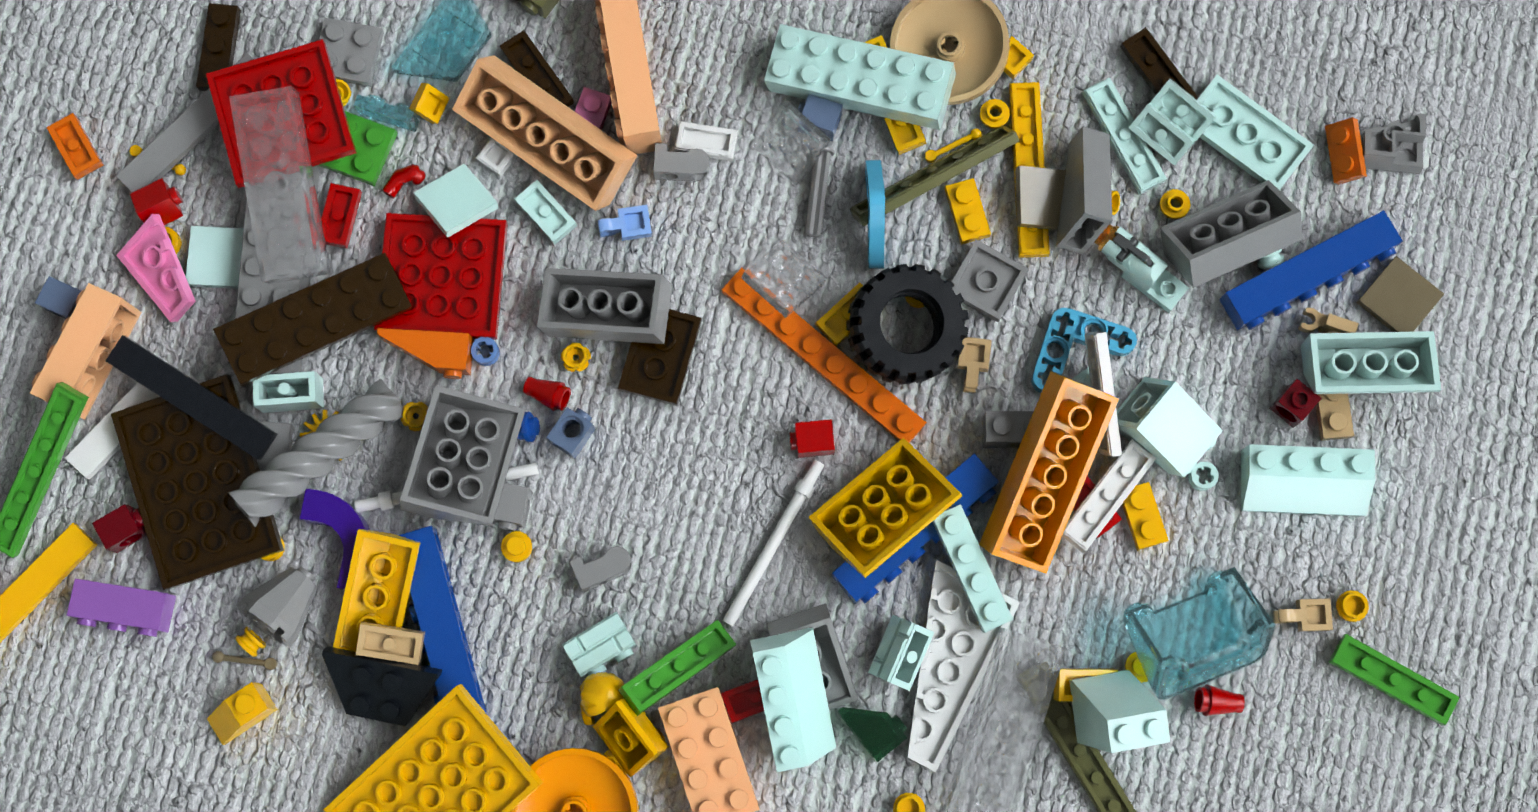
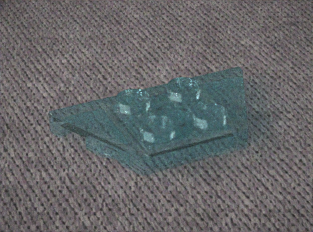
M443 0L392 65L393 71L397 74L457 82L492 37L474 1Z

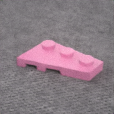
M152 214L116 256L170 322H178L196 300L160 214Z

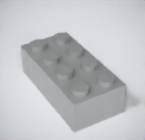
M1269 180L1160 227L1164 255L1193 288L1303 240L1301 211Z
M546 268L537 328L549 337L664 344L672 284L662 274Z

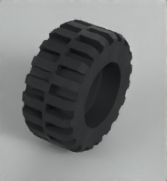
M901 264L881 271L859 289L855 295V300L850 304L848 310L850 318L846 321V330L850 331L851 337L848 339L850 348H855L857 355H855L859 363L864 362L868 366L867 371L872 375L878 374L882 376L881 380L889 383L893 381L899 384L919 383L940 374L955 362L954 358L961 354L964 348L962 341L968 336L969 328L965 327V321L969 317L968 311L962 310L960 304L964 302L961 293L957 295L954 293L952 288L955 285L950 279L944 281L940 278V272L935 269L927 271L924 265L915 264L912 267H908L907 264ZM908 296L919 300L928 309L932 317L933 336L929 344L921 351L915 353L900 352L893 348L882 334L880 327L881 312L889 301L897 297Z

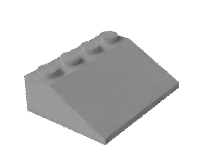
M435 385L401 494V511L433 519L492 526L526 409Z

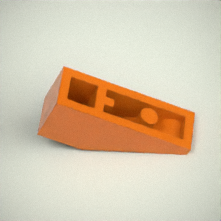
M377 329V335L384 342L438 373L443 374L444 378L462 379V375H471V346L474 340L469 333Z

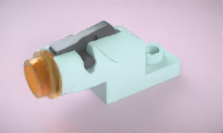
M1109 224L1095 240L1094 243L1098 245L1097 249L1123 271L1121 277L1166 312L1170 313L1189 289L1187 285L1166 270L1168 266L1166 262L1151 252L1148 247L1122 227Z

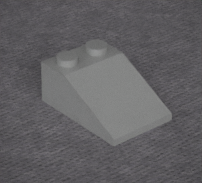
M826 603L767 623L769 636L813 627L829 710L858 700Z

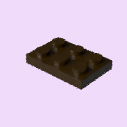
M669 309L664 344L631 342L618 390L678 406L702 318Z

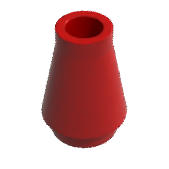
M528 377L523 386V393L531 396L552 411L557 409L562 411L569 402L571 389L566 387L564 382Z
M1208 684L1196 689L1194 707L1197 712H1201L1204 716L1242 713L1245 701L1242 694L1229 692Z

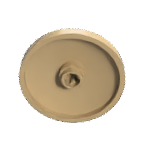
M911 0L900 12L894 23L890 37V48L954 62L956 76L948 105H956L978 98L997 82L1007 64L1010 40L1005 19L991 0Z

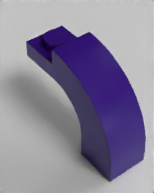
M306 489L300 519L307 523L332 527L340 536L343 544V558L337 588L345 591L358 529L370 530L369 525L353 506L341 498L328 492Z

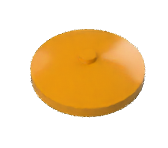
M567 748L549 753L530 766L544 783L512 811L639 812L637 795L630 778L615 761L594 750Z

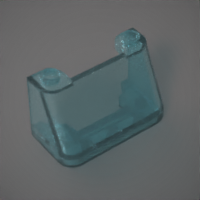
M1235 567L1212 573L1207 578L1204 592L1153 611L1148 603H1134L1124 611L1123 623L1151 689L1160 700L1171 698L1257 662L1266 654L1276 626Z

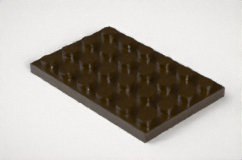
M225 374L200 383L241 410L231 375ZM162 397L111 413L163 590H169L284 551L274 515L260 517L258 524L254 527L235 505L234 500L228 493L239 490L241 484L248 476L260 471L255 457Z

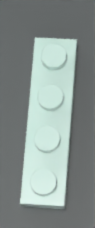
M961 504L944 511L932 522L982 632L986 633L1012 621V615Z

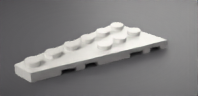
M935 560L925 626L926 629L933 631L934 635L919 668L907 758L933 772L937 771L1010 622H1007L983 633L954 568L938 560ZM1001 593L1013 618L1020 602Z

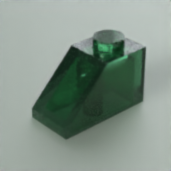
M842 707L837 711L875 762L880 761L907 739L904 734L907 727L896 714L891 718L887 712Z

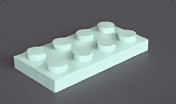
M1219 75L1215 76L1197 99V101L1217 116L1200 138L1261 183L1269 180L1280 190L1314 146L1306 138Z

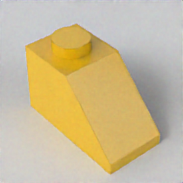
M251 682L226 698L207 720L222 745H226L278 709L261 683Z

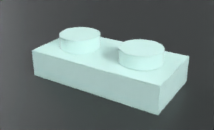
M538 180L514 198L516 203L554 245L577 227L574 219Z

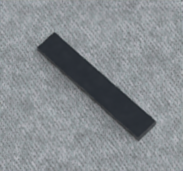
M121 336L106 359V362L258 460H262L278 435L127 336Z

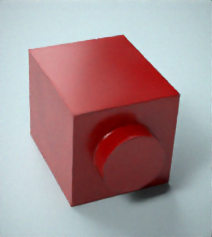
M163 178L130 193L135 211L143 223L152 214H160L164 225L183 216L179 205L183 202L181 195L175 186L170 188Z
M832 419L795 423V432H789L791 450H797L798 458L834 455L835 453Z

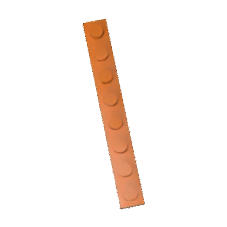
M742 267L722 289L724 295L898 441L904 438L910 443L926 425V421Z

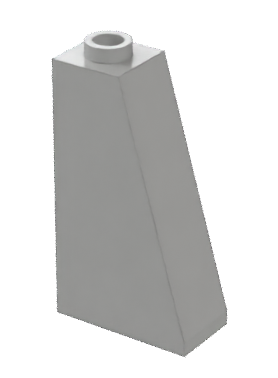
M1082 126L1068 145L1066 175L1056 247L1084 254L1113 219L1110 134Z

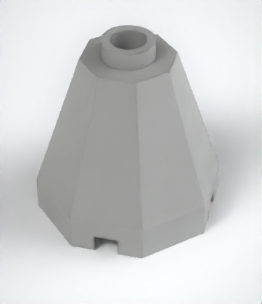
M290 567L246 594L236 606L245 617L249 613L254 616L252 623L276 642L280 644L284 642L285 646L290 648L300 634L317 589L313 583L315 577L302 567L298 570Z

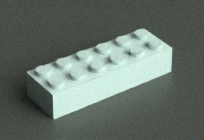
M780 24L764 81L771 92L805 100L811 94L842 104L845 109L941 130L956 71L954 62Z

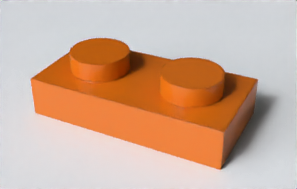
M74 113L46 127L72 175L77 180L104 166Z
M1351 117L1326 125L1325 131L1334 183L1340 185L1367 177L1358 119Z

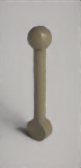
M215 651L212 655V660L215 663L229 661L265 666L268 670H274L278 666L275 658H267L266 660L224 655L222 651Z

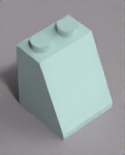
M1144 377L1117 409L1119 433L1128 441L1133 439L1156 457L1154 462L1167 473L1180 477H1185L1196 468L1198 460L1215 445L1216 438L1223 431L1175 381Z
M1129 670L1069 680L1070 691L1073 697L1072 706L1077 743L1109 753H1115L1170 742L1166 709Z

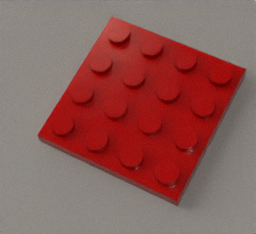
M323 39L206 73L235 184L238 188L357 153L326 43Z
M386 213L382 254L385 253L412 305V309L376 325L374 330L377 332L378 328L469 333L474 339L489 337L497 340L507 221L479 219L447 238L429 215Z

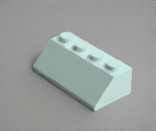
M1434 331L1310 333L1301 345L1303 374L1314 394L1441 391Z
M1249 444L1241 450V511L1367 516L1375 484L1374 449Z
M813 627L750 640L776 771L781 772L809 766L836 748Z

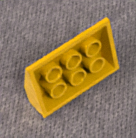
M902 438L811 514L809 519L819 535L832 549L866 578L961 498L962 494L908 441Z

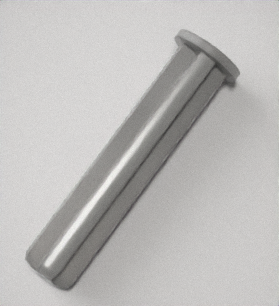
M821 146L811 148L814 159L804 234L809 237H819L821 234L830 157L835 154L833 149Z

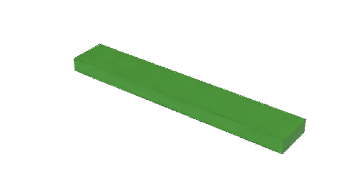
M64 382L56 383L0 511V551L12 558L18 556L89 398Z

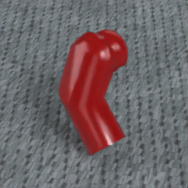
M415 164L399 168L394 171L382 191L391 198H395L404 183L411 181L415 185H420L426 177L425 172L420 170L419 166Z

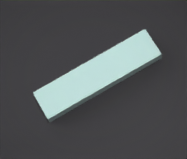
M1111 78L1085 89L1082 93L1103 132L1110 134V144L1138 194L1140 195L1166 182L1167 178L1148 144L1129 129L1134 119Z

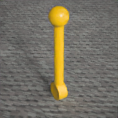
M975 128L971 130L969 135L936 151L928 150L925 153V160L928 163H933L936 161L937 156L972 139L976 140L982 136V133L979 129Z
M138 145L131 146L129 150L133 157H136L143 151ZM183 164L175 165L172 168L177 175L182 176L186 173V167Z

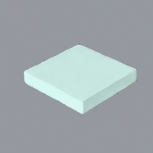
M465 164L414 192L417 202L447 238L498 209L497 201Z
M191 226L186 267V279L190 287L238 289L244 228Z

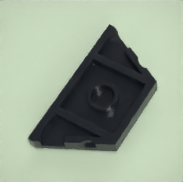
M327 646L322 651L323 659L346 714L400 726H406L411 721L418 707L425 700L430 689L442 674V669L355 655L356 652L330 646Z

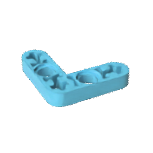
M866 160L868 269H884L885 189L881 160Z
M1060 308L1054 312L1049 321L1032 373V386L1036 391L1042 392L1044 385L1041 384L1042 379L1038 378V375L1042 376L1048 364L1059 365V369L1053 366L1051 371L1060 375L1063 374L1072 342L1086 346V326L1090 324L1096 325L1100 328L1101 332H1108L1109 329L1112 331L1109 337L1118 339L1121 335L1126 336L1125 341L1130 343V345H1125L1123 349L1118 347V341L1108 340L1109 354L1121 357L1128 355L1137 344L1136 334L1128 327L1070 308ZM1062 316H1067L1068 323L1072 324V326L1067 325L1062 337L1051 336V332L1057 335L1060 328V323L1056 319L1060 320ZM1058 343L1063 348V355L1060 358L1050 357L1046 351L1047 345Z

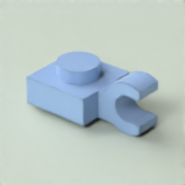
M647 205L618 209V218L598 220L600 237H608L620 232L622 241L652 237Z

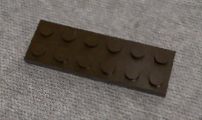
M383 253L218 326L213 331L240 385L244 386L412 309V305L387 255Z

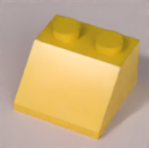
M625 699L616 702L592 726L630 777L669 748L662 732L654 727L646 716L645 711L637 716Z

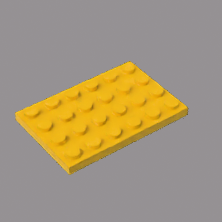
M459 684L323 810L325 812H512L544 782L465 687Z

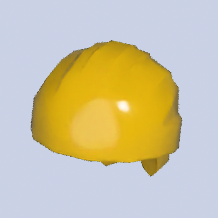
M607 672L591 674L584 679L579 688L581 715L585 725H594V716L609 710L616 702L623 699V696L618 691L624 685L622 679Z

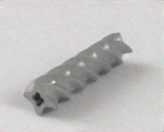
M382 379L374 382L365 395L350 400L340 414L326 418L318 426L316 432L299 438L290 451L275 456L268 463L264 471L251 474L243 481L239 490L228 492L235 505L256 527L260 517L271 516L281 509L286 497L302 494L307 489L311 478L327 475L332 470L336 459L352 456L357 451L361 440L377 437L382 432L385 421L401 419L403 417L401 400L387 387Z

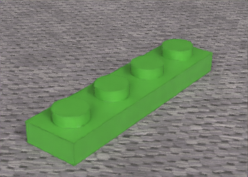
M716 620L621 686L618 691L638 716L736 646V643L721 623Z
M1348 634L1342 635L1329 660V663L1440 725L1447 724L1460 698Z

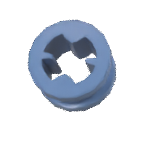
M480 337L472 343L471 355L478 364L491 366L499 359L500 349L492 338ZM484 344L488 348H493V353L489 352L491 356L488 358H484L482 354L478 355V350L482 351L480 347Z

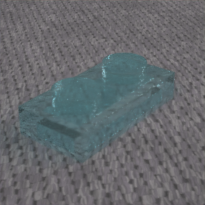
M371 94L368 97L361 95L356 97L354 107L361 116L416 132L419 120L414 111L409 109V106L402 103H396V106L387 104L384 99Z

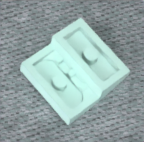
M1169 79L1153 100L1129 126V129L1175 166L1217 116L1173 80Z

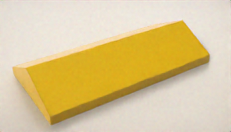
M358 529L333 647L356 652L359 628L362 622L403 627L420 542L392 533Z

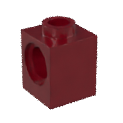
M1296 379L1285 388L1269 409L1294 428L1307 417L1322 398L1314 394L1299 379Z
M126 504L92 523L106 550L115 553L122 551L147 536L139 508L135 509Z

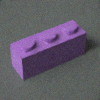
M75 578L66 616L77 618L76 624L96 627V623L99 621L108 623L107 629L126 632L127 626L138 628L137 634L157 637L158 631L169 632L176 596L163 592Z

